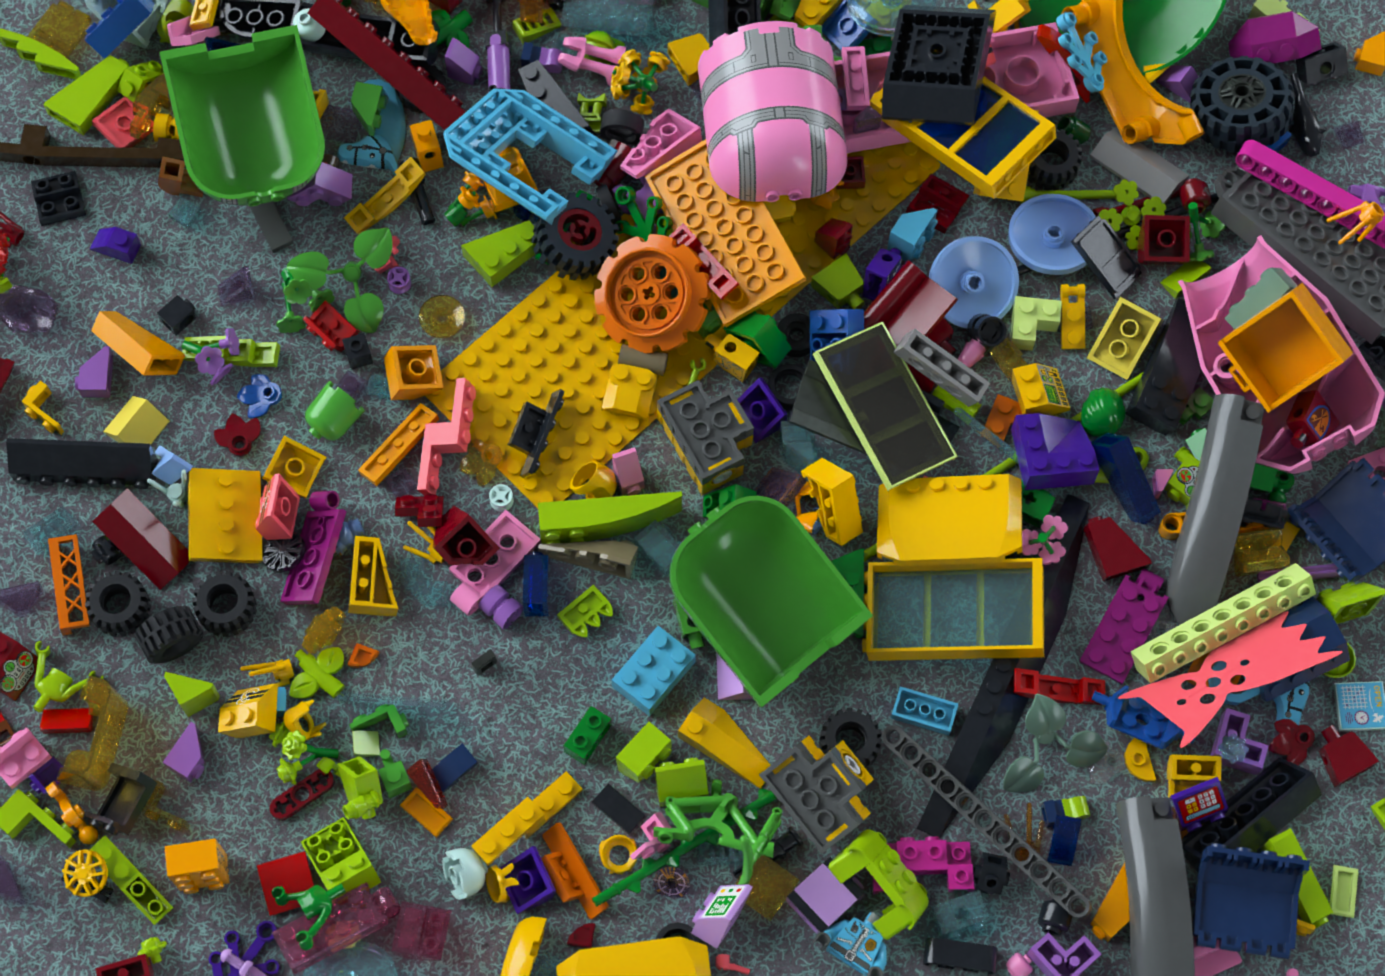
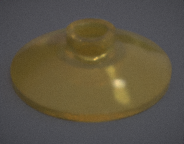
M437 295L429 298L423 303L419 311V323L422 329L428 335L435 338H447L455 335L462 328L465 321V311L462 304L454 297L448 295ZM442 316L447 318L445 322H439L438 319Z

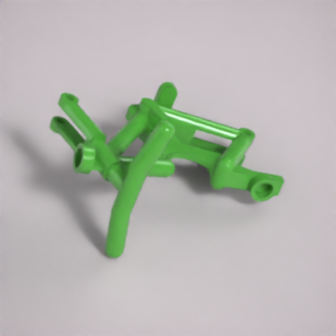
M719 779L712 781L711 796L667 797L665 814L671 819L676 828L654 827L653 837H658L661 843L669 844L673 839L690 842L694 838L695 831L702 828L718 831L722 834L718 840L721 846L743 852V873L738 885L749 884L753 874V866L761 855L773 858L774 842H770L778 827L781 826V808H773L772 814L759 833V836H757L738 809L737 797L732 793L721 795L722 781ZM714 812L710 818L689 821L684 815ZM729 813L744 833L740 840L735 839L734 832L728 825L723 823Z

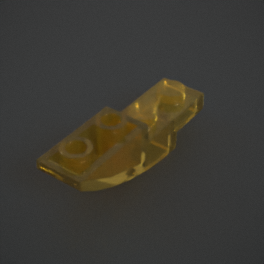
M164 73L153 80L133 102V115L135 117L130 123V136L139 139L142 133L148 131L152 117L156 116L162 107L168 110L171 106Z

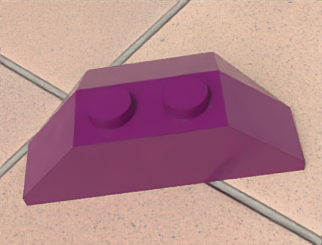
M1294 11L1247 19L1228 42L1230 57L1239 58L1240 56H1248V58L1258 57L1267 63H1278L1300 59L1321 49V42L1317 25Z

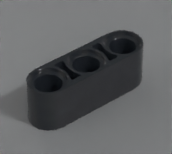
M926 938L923 965L935 964L939 968L953 970L954 967L963 968V971L975 973L986 971L992 975L996 973L998 948L984 944Z

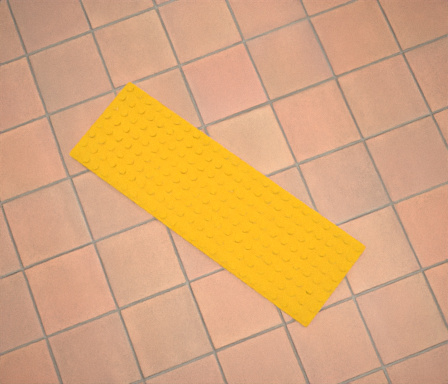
M913 142L847 153V157L863 156L865 188L836 189L840 199L832 203L831 210L813 205L809 198L795 200L796 211H794V216L789 221L776 223L807 281L760 307L755 312L772 317L811 282L812 276L841 256L838 255L833 260L814 242L815 232L829 219L835 218L850 222L853 225L852 238L850 240L851 247L918 188L930 174L936 172L940 168V163ZM624 213L621 216V220H626L630 225L635 226L632 215ZM660 213L655 217L656 234L658 232L657 220L659 217L665 216V214ZM616 233L615 235H619V240L615 246L618 247L635 236ZM616 247L614 253L611 255V257H614V258L617 257V255H618L617 247ZM643 269L638 272L639 280L644 277L645 272ZM557 271L441 370L444 388L425 396L451 421L457 378H466L476 390V398L473 400L472 407L473 420L470 423L469 431L471 435L470 442L538 509V503L565 501L574 493L570 488V481L583 465L592 461L605 465L612 459V454L620 452L657 419V400L688 385L693 371L690 367L691 360L695 361L696 368L701 366L700 358L706 361L705 369L699 372L697 378L699 381L718 365L713 361L715 351L705 345L712 334L703 339L698 332L689 331L687 333L688 342L681 347L669 352L662 351L660 346L657 348L659 352L668 353V361L664 376L658 375L647 421L638 417L602 411L609 372L612 365L618 364L622 344L613 340L603 328L606 317L597 314L594 293L596 289H600L602 286V282L597 279L598 273L594 276L590 274L584 280H581L580 275L576 280H569V274H566L564 278L558 277L559 271ZM633 290L627 293L628 301L634 296ZM651 291L650 295L653 298L655 294ZM706 299L704 301V304L710 309V311H713L711 310V300ZM666 308L660 313L662 320L667 316ZM644 309L640 310L638 314L640 321L645 317ZM723 323L714 333L722 340L727 336L723 329L725 327ZM562 389L565 391L562 397L564 403L555 415L556 424L553 430L548 433L546 438L548 440L547 447L539 456V468L534 474L523 478L520 474L528 455L508 445L523 404L529 402L546 410L551 394ZM582 478L578 484V487L583 485L588 480V478Z

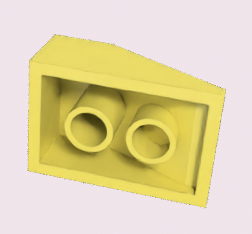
M1120 297L1089 352L1087 359L1128 380L1153 341L1164 319Z

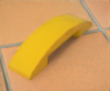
M412 157L394 171L396 176L364 205L360 202L344 217L358 235L392 213L422 181L426 173Z

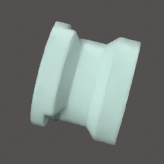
M498 484L490 490L489 499L494 510L504 512L512 507L514 501L511 488L504 484Z

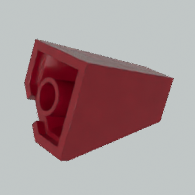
M456 506L451 507L443 515L442 526H438L435 529L433 548L449 565H483L500 549L469 514Z

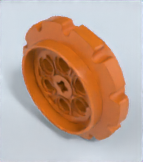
M650 234L646 242L638 236L625 241L617 247L618 255L616 258L610 256L606 258L597 276V279L602 282V286L600 289L595 290L594 299L597 314L606 317L603 328L613 340L621 344L628 341V347L642 353H654L659 346L662 351L669 352L688 342L687 333L689 331L698 332L708 313V309L704 308L703 302L711 298V288L708 286L710 281L708 274L699 272V267L702 265L700 257L689 246L681 244L677 248L676 239L665 235ZM666 268L667 274L665 278L661 279L660 271ZM643 269L645 272L644 277L639 280L638 272ZM677 287L678 295L672 299L671 291ZM633 290L634 296L628 301L627 293ZM651 291L655 294L653 298L650 295ZM666 308L667 316L662 320L660 313ZM644 309L645 317L640 321L638 314L640 310Z

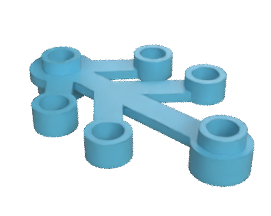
M1064 12L1057 17L1056 22L1063 32L1069 33H1064L1058 38L1059 44L1072 54L1067 58L1068 64L1084 76L1083 83L1086 89L1092 93L1095 91L1099 92L1104 88L1101 68L1102 65L1107 63V56L1102 51L1097 52L1093 55L1094 64L1092 66L1090 62L1093 45L1099 41L1098 36L1095 32L1090 31L1084 35L1085 42L1083 46L1075 28L1077 23L1076 16L1072 12Z

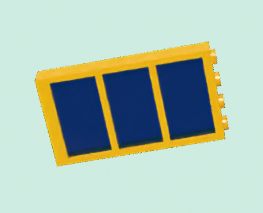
M936 49L932 52V54H941L943 50ZM983 77L974 126L882 119L883 88L874 93L871 100H869L873 115L993 199L1057 138L1054 123L986 77Z

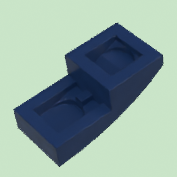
M462 743L442 759L425 776V779L440 796L456 784L459 778L478 765V762Z

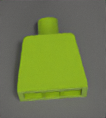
M846 253L812 276L811 287L837 309L846 303L852 309H861L864 306L865 302L859 296L863 292L864 282Z

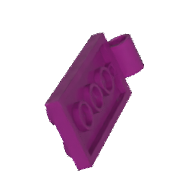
M333 490L316 491L310 496V506L315 511L307 512L300 534L305 541L306 550L301 562L289 571L280 600L284 604L303 605L319 604L347 512L344 509H336L340 499L338 493Z
M1145 568L1142 569L1136 582L1129 580L1130 576L1125 575L1079 661L1121 685L1134 664L1130 651L1145 643L1169 598L1166 595L1162 597L1157 594L1164 578ZM1138 596H1142L1144 600L1139 601Z

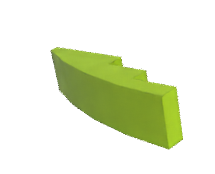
M0 28V42L2 46L16 49L21 59L34 61L38 71L75 80L82 76L79 67L59 52L27 36Z
M226 336L185 337L184 341L205 346L218 343L219 340L225 339ZM239 339V355H231L229 348L221 349L218 347L222 351L221 357L224 359L225 365L232 363L236 366L277 367L281 346L277 342L256 343L252 339ZM182 350V353L185 354V361L195 362L196 354Z

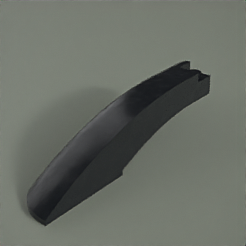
M219 0L218 13L224 25L232 33L252 40V33L293 26L295 15L303 9H310L313 4L302 2V0ZM360 14L359 19L364 24L367 21L377 29L376 34L381 38L385 36L395 44L393 48L397 52L403 51L411 57V64L432 65L435 63L438 56L436 46L440 28L435 20H432V25L435 32H438L436 41L429 45L419 46L413 42L408 31L395 18ZM326 29L324 35L315 42L300 38L303 51L362 60Z

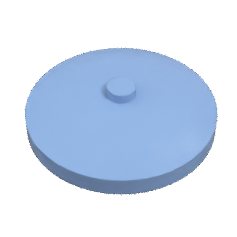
M1045 194L1033 197L1021 204L1011 217L1008 230L1011 250L1020 262L1034 271L1049 275H1063L1075 272L1086 266L1087 263L1070 241L1096 216L1084 203L1066 195Z
M967 236L949 243L937 255L929 273L930 279L958 299L944 316V319L962 328H968L970 319L977 314H988L1002 319L1014 304L1019 288V274L1013 257L1000 243L986 237Z

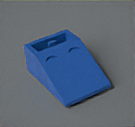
M864 309L810 310V360L816 362L813 356L815 351L864 330ZM861 343L827 358L832 369L852 377Z

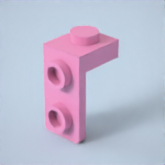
M661 811L655 813L640 826L649 841L642 844L630 857L632 860L640 857L644 860L652 856L656 851L660 854L670 848V843H661L658 837H653L654 827L671 828Z

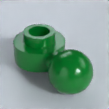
M1277 470L1276 475H1279L1276 489H1272L1273 491L1268 495L1267 500L1286 503L1285 493L1291 490L1295 479L1292 473Z

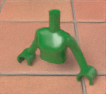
M341 883L328 891L319 885H315L305 891L289 894L286 893L283 887L277 886L272 889V896L280 906L286 905L290 900H297L308 921L320 915L308 932L304 930L296 934V940L300 943L301 949L306 951L312 948V938L331 914L332 900L346 891Z

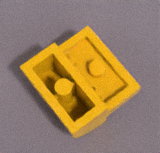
M1170 755L1167 764L1168 797L1215 777H1218L1219 781H1221L1222 756Z

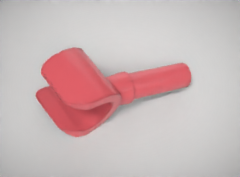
M718 954L716 956L717 969L734 970L749 975L750 969L730 963V955Z

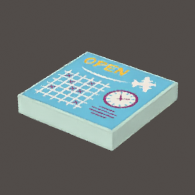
M1383 681L1333 684L1339 732L1385 730Z

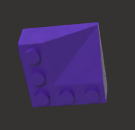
M1041 413L1015 416L1011 432L1025 490L1093 485L1099 473L1096 453L1080 421Z

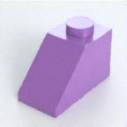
M452 38L445 54L448 78L473 85L475 79H480L483 67L480 66V58L459 40Z
M109 346L103 347L80 367L79 376L75 377V389L79 391L82 398H110L114 354Z
M190 722L163 761L167 769L191 783L194 778L198 779L205 768L203 766L205 761L199 729L193 722Z

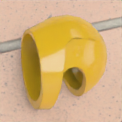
M592 461L583 465L573 475L570 481V488L575 494H585L586 499L612 497L617 489V478L609 467ZM582 478L589 479L587 483L578 487V484Z

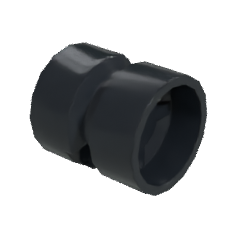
M977 314L970 319L967 331L971 339L978 341L980 344L994 347L1004 341L1007 329L1005 323L1000 318L988 314Z

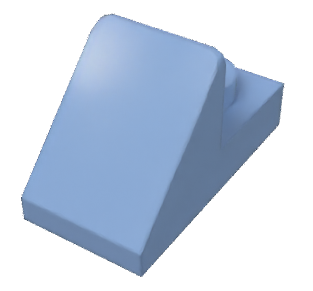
M159 445L155 454L160 456L161 459L152 474L171 485L181 478V471L183 469L187 473L193 465Z

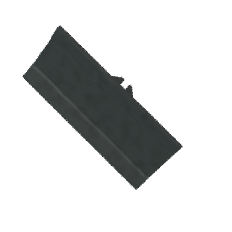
M809 360L794 402L789 423L867 455L818 363ZM834 370L844 390L863 382ZM877 387L849 399L856 411L862 409L869 422L864 424V427L869 436L921 413L915 403ZM925 421L876 444L875 447L885 463L907 471L923 463L931 430Z

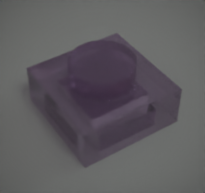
M347 370L335 387V390L337 387L341 388L356 401L368 382Z

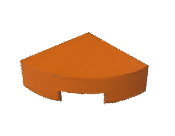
M356 643L347 665L353 668L367 666L378 657L380 652Z

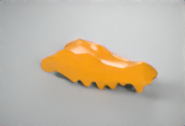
M380 0L385 11L408 31L415 44L423 46L436 41L438 32H435L432 25L431 9H429L428 0Z

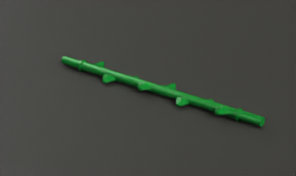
M761 788L758 790L759 798L740 809V812L745 818L756 821L758 819V810L778 798L772 791ZM730 813L723 821L729 827L736 824ZM708 828L696 835L690 842L681 840L680 846L656 860L650 857L643 860L641 857L642 868L616 884L613 883L611 887L592 898L593 903L597 907L617 894L621 895V892L626 889L636 894L640 893V881L666 865L675 868L679 867V857L704 842L714 846L720 845L718 842L719 832Z

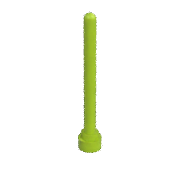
M1026 186L1024 201H1020V204L1033 197L1045 194H1061L1075 199H1116L1117 195L1113 190L1035 191V188Z

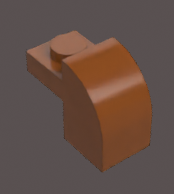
M162 157L158 186L163 191L177 196L182 193L203 197V192L194 184L187 169H184L185 161Z

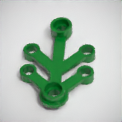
M621 186L616 190V201L621 205H627L637 227L630 225L626 220H618L615 223L618 224L619 228L617 233L638 236L646 242L648 236L653 233L656 212L663 205L662 199L658 196L648 198L646 219H644L635 202L636 192L630 186ZM654 199H655V201H656V206H655V207H654V205H653ZM669 216L658 218L657 234L666 236L667 230L672 228L673 221ZM664 219L666 220V226H665V227H664V225H663Z

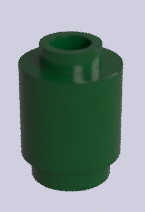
M1065 115L1059 120L1058 130H1065L1067 135L1071 133L1074 136L1073 140L1077 139L1080 143L1079 145L1090 138V126L1077 117Z

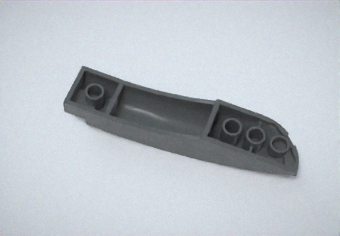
M1218 394L1213 399L1204 446L1186 514L1176 541L1167 583L1166 596L1169 597L1167 600L1170 613H1173L1179 623L1178 625L1217 605L1233 554L1263 430L1261 423L1265 409L1260 403L1245 400V396Z
M1140 796L1123 800L1116 804L1128 887L1130 917L1129 965L1131 976H1195L1192 919L1186 867L1178 819H1173L1170 797L1151 798L1150 796Z

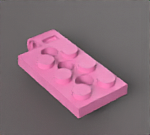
M507 510L485 530L487 535L500 547L494 554L498 557V561L493 565L486 563L483 565L459 564L452 565L449 568V571L462 582L452 593L450 601L467 616L472 615L478 609L479 602L492 587L497 584L501 585L541 543V539ZM504 538H512L514 544L509 548L503 547L501 541ZM477 571L481 573V579L477 582L470 581L468 576L471 572Z

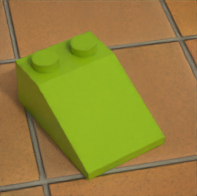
M1349 582L1342 585L1341 589L1335 591L1332 588L1318 593L1319 596L1316 600L1330 611L1336 624L1369 615L1385 596V589L1365 582L1358 584Z

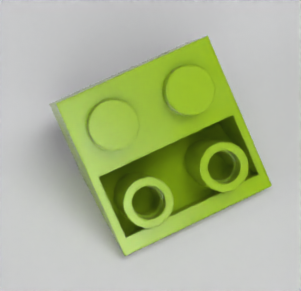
M688 758L683 761L684 763L664 762L659 764V767H655V783L660 807L666 806V798L669 796L674 798L709 796L704 760Z

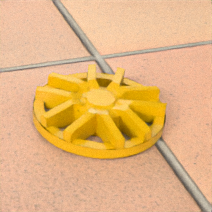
M89 849L79 850L65 860L66 863L64 869H62L65 887L73 895L90 897L103 889L108 877V868L104 858L99 853ZM84 853L87 854L86 863H84ZM77 856H78V863L75 862V861H73V859H74L75 857H77ZM93 856L96 857L99 862L92 864ZM70 865L75 867V871L69 870ZM101 865L102 872L96 873L95 867ZM102 875V880L99 884L95 877ZM78 881L77 887L74 888L72 885ZM90 882H91V883L93 884V886L96 888V889H94L93 891H92V889H91V887H90V884H89ZM83 887L86 893L80 892Z

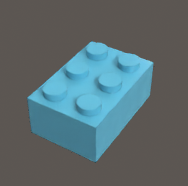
M657 626L613 677L612 687L650 717L694 665L696 654L660 626Z

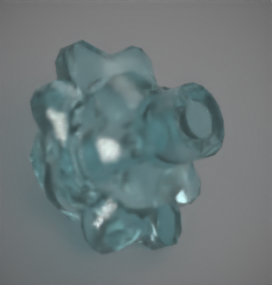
M1231 734L1230 737L1224 736L1222 743L1218 746V750L1222 752L1221 758L1228 759L1232 764L1236 763L1237 760L1239 762L1244 761L1245 754L1249 751L1248 747L1244 746L1246 740L1238 738L1236 734Z

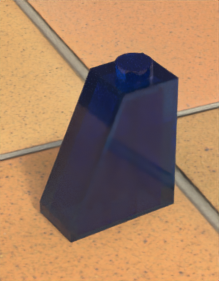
M532 552L529 555H524L523 608L525 617L549 616L548 555H544L541 552Z

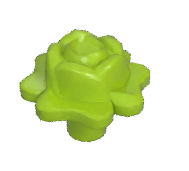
M158 937L146 939L141 943L142 949L137 954L138 956L146 954L150 957L152 964L162 961L160 953L167 945V941L161 942Z

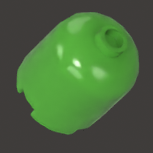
M331 381L326 383L305 411V420L311 427L308 431L318 440L321 437L331 441L340 439L365 412L361 406L357 409L354 404L356 401L341 388L337 387L334 390Z

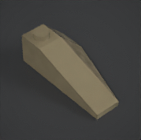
M614 540L539 544L538 553L540 556L631 579L638 556V546L627 540H622L621 542Z

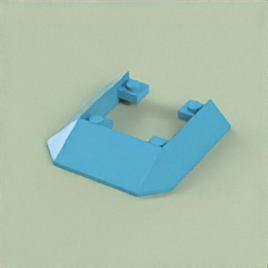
M492 89L443 133L448 154L452 160L551 225L554 218L566 208L568 200L550 188L542 195L508 173L511 163L500 157L499 154L517 138L531 148L541 143L574 164L571 173L590 185L595 179L599 181L617 153L615 148L525 90Z

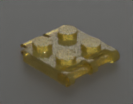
M60 0L57 5L52 3L28 34V37L45 44L68 58L87 34L85 31L90 26L91 16L78 9L75 11L73 6Z

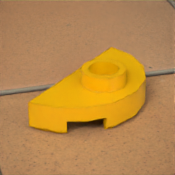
M1133 738L1127 745L1124 754L1125 765L1128 771L1136 778L1144 782H1155L1156 777L1146 742Z

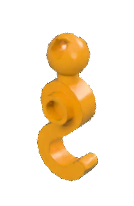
M53 781L46 786L45 789L51 798L54 797L64 813L61 815V818L68 827L74 826L79 830V839L82 843L94 844L98 839V831L95 827L85 823L83 818L85 817L83 816L85 814L84 810L79 804L73 805L56 782Z

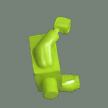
M360 756L338 764L327 757H323L316 766L325 774H328L333 769V774L342 780L348 804L342 806L346 819H358L360 817L362 819H370L375 817V808H378L383 803L377 769Z

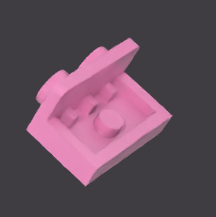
M191 16L167 24L171 46L184 45L186 47L196 45L198 42L199 44L212 42L213 37L220 35L219 26L193 31L189 26Z

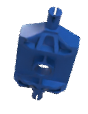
M1125 685L1114 693L1112 697H1108L1095 690L1091 700L1105 705L1106 721L1109 727L1159 749H1165L1174 740L1177 741L1178 738H1183L1184 731L1145 700L1138 697L1118 699L1119 696L1127 693L1129 686ZM1136 719L1143 720L1146 725L1139 724Z

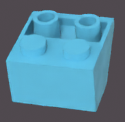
M930 208L902 214L890 232L887 250L890 251L891 248L899 249L902 252V260L904 261L909 260L912 262L914 258L918 260L923 253L924 247L922 246L925 241L930 242L936 232L934 228L938 222L936 219L937 210Z

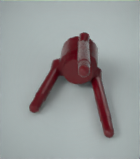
M0 211V218L7 223L4 224L0 221L1 232L6 233L10 238V246H18L25 234V231L22 229L23 227L15 224Z

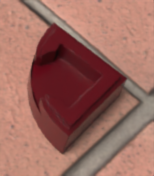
M587 923L574 930L568 938L567 945L592 948L596 923Z

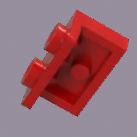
M326 300L311 317L305 316L303 318L308 324L306 329L313 335L322 337L323 341L321 343L330 351L335 349L342 352L344 350L342 339L355 336L360 332Z

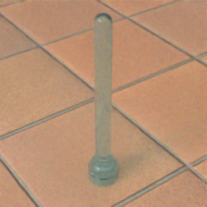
M957 407L954 409L955 416L1019 464L1015 449L962 408Z

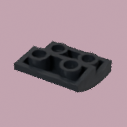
M76 170L31 181L33 197L36 202L41 226L86 216Z

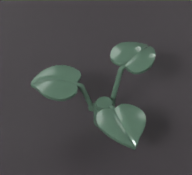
M1036 694L1025 718L1027 730L1035 736L1033 739L1035 758L1033 761L1028 756L1016 759L1006 771L1003 779V788L1009 792H1028L1036 789L1042 783L1044 770L1041 766L1037 765L1039 763L1040 743L1049 744L1053 739H1056L1066 749H1069L1066 754V760L1076 767H1087L1095 764L1106 754L1108 746L1098 733L1091 730L1077 733L1071 739V745L1067 744L1055 732L1065 725L1066 713L1064 709L1053 699Z

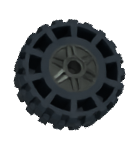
M1228 57L1224 61L1213 63L1209 69L1206 68L1194 81L1190 94V109L1194 110L1205 132L1201 138L1206 143H1211L1214 148L1224 149L1230 153L1239 152L1247 140H1255L1266 147L1269 144H1274L1279 140V136L1282 137L1287 132L1288 125L1292 121L1293 86L1281 69L1278 70L1277 66L1273 63H1267L1258 57Z

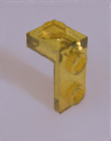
M155 780L158 783L143 809L145 811L144 815L154 821H158L159 818L168 821L167 826L177 831H180L181 827L188 830L190 825L186 820L156 808L166 787L162 782Z

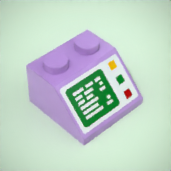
M749 884L720 886L715 894L710 892L703 904L706 906L705 909H699L692 920L695 926L691 933L717 949L740 915L753 887Z

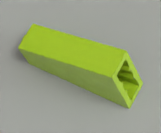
M109 55L43 104L47 114L84 136L92 126V120L100 115L119 93L117 88L125 68L130 67L129 64L122 58L116 59Z
M1291 828L1269 839L1259 849L1260 852H1276L1277 856L1282 857L1299 855L1302 856V860H1307ZM1309 866V871L1303 876L1299 891L1298 914L1302 921L1314 924L1318 928L1329 922L1327 917L1333 913V910Z

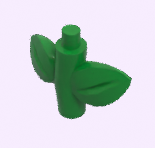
M437 9L431 12L432 20H435L440 28L436 47L445 43L448 49L452 38L459 40L466 47H470L469 37L463 30L473 20L465 9L459 12L452 20L445 10Z

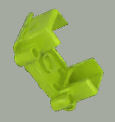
M864 830L850 845L837 854L829 864V870L842 884L866 866V869L893 902L881 911L883 916L872 923L882 937L888 940L906 927L909 930L912 929L928 907L929 900L925 887L916 881L914 873L901 862L899 854L889 847L884 835L873 830Z

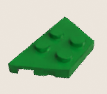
M858 549L831 562L864 603V549ZM864 624L853 632L855 637L863 638Z

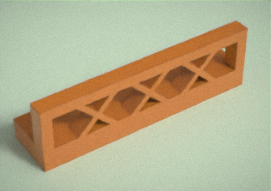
M77 534L48 539L59 628L62 636L72 634V629L90 626L88 610L85 607L87 600L85 597V585ZM73 542L74 549L67 557L61 552L60 544ZM68 563L77 567V572L71 579L64 575V568ZM71 585L80 590V594L74 602L67 597V590ZM74 608H77L83 612L84 620L71 622L70 613Z

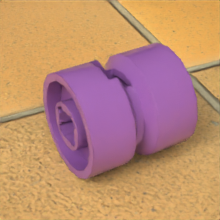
M500 584L492 587L478 605V608L487 616H493L495 623L503 630L507 629L512 624L511 622H514L524 610V606L516 599H509V593Z

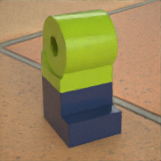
M1086 796L1056 801L1049 800L1044 801L1041 805L1046 828L1086 819L1091 816Z

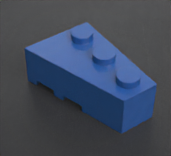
M116 0L118 3L113 8L108 7L102 13V19L97 24L93 22L86 29L85 41L105 59L152 13L155 4L152 0Z

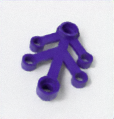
M263 921L257 926V938L241 958L244 962L253 961L266 942H272L277 937L278 930L273 922ZM266 928L272 929V934L269 937L263 935V931ZM228 931L224 936V941L228 945V949L232 950L231 953L239 957L238 944L240 936L236 931ZM231 934H235L237 937L234 943L228 942V937ZM214 951L208 958L209 963L212 965L213 976H223V962L220 961L217 964L212 962L213 956L221 955V952ZM270 959L266 963L253 965L268 975H276L280 970V965L274 959ZM270 963H275L277 966L273 972L267 969ZM230 965L231 972L228 976H240L239 970Z

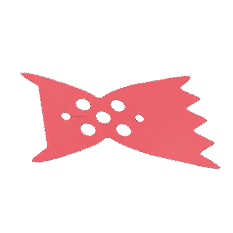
M1286 611L1212 650L1199 671L1177 675L1124 693L1118 699L1137 697L1144 699L1184 731L1180 748L1188 745L1210 722L1223 705L1229 693L1249 690L1276 682L1332 659L1343 651L1318 653L1320 646L1326 638L1325 636L1300 640L1307 624L1282 628V624L1289 613ZM1242 660L1250 661L1249 664L1245 666L1240 664ZM1217 661H1224L1227 664L1226 668L1221 671H1214L1211 666ZM1236 675L1246 677L1245 682L1240 685H1233L1230 680ZM1217 677L1221 679V683L1216 687L1206 686V681L1210 678ZM1186 680L1196 681V686L1189 690L1182 689L1181 684ZM1205 694H1213L1215 696V700L1210 704L1200 702V698ZM1180 699H1185L1186 703L1184 705H1178L1177 701Z

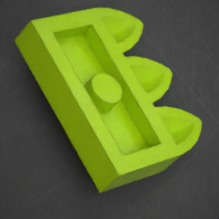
M593 584L559 612L557 618L572 635L575 634L579 637L587 638L588 631L585 624L600 627L598 614L612 617L613 609L610 602Z

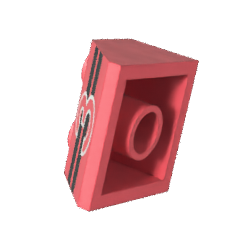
M275 474L264 487L263 497L260 499V511L256 519V530L266 540L292 539L300 496L280 474Z

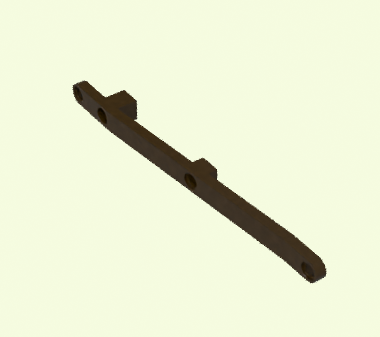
M24 124L20 144L0 142V161L23 164H33L34 162V165L160 168L162 157L184 161L180 140L159 137L157 148L49 146L51 135L47 126ZM324 154L322 162H327L328 165L339 168L340 160L336 156Z

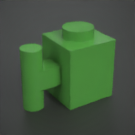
M383 749L380 752V756L385 767L378 771L389 798L411 790L412 786L402 761L394 763L389 750Z

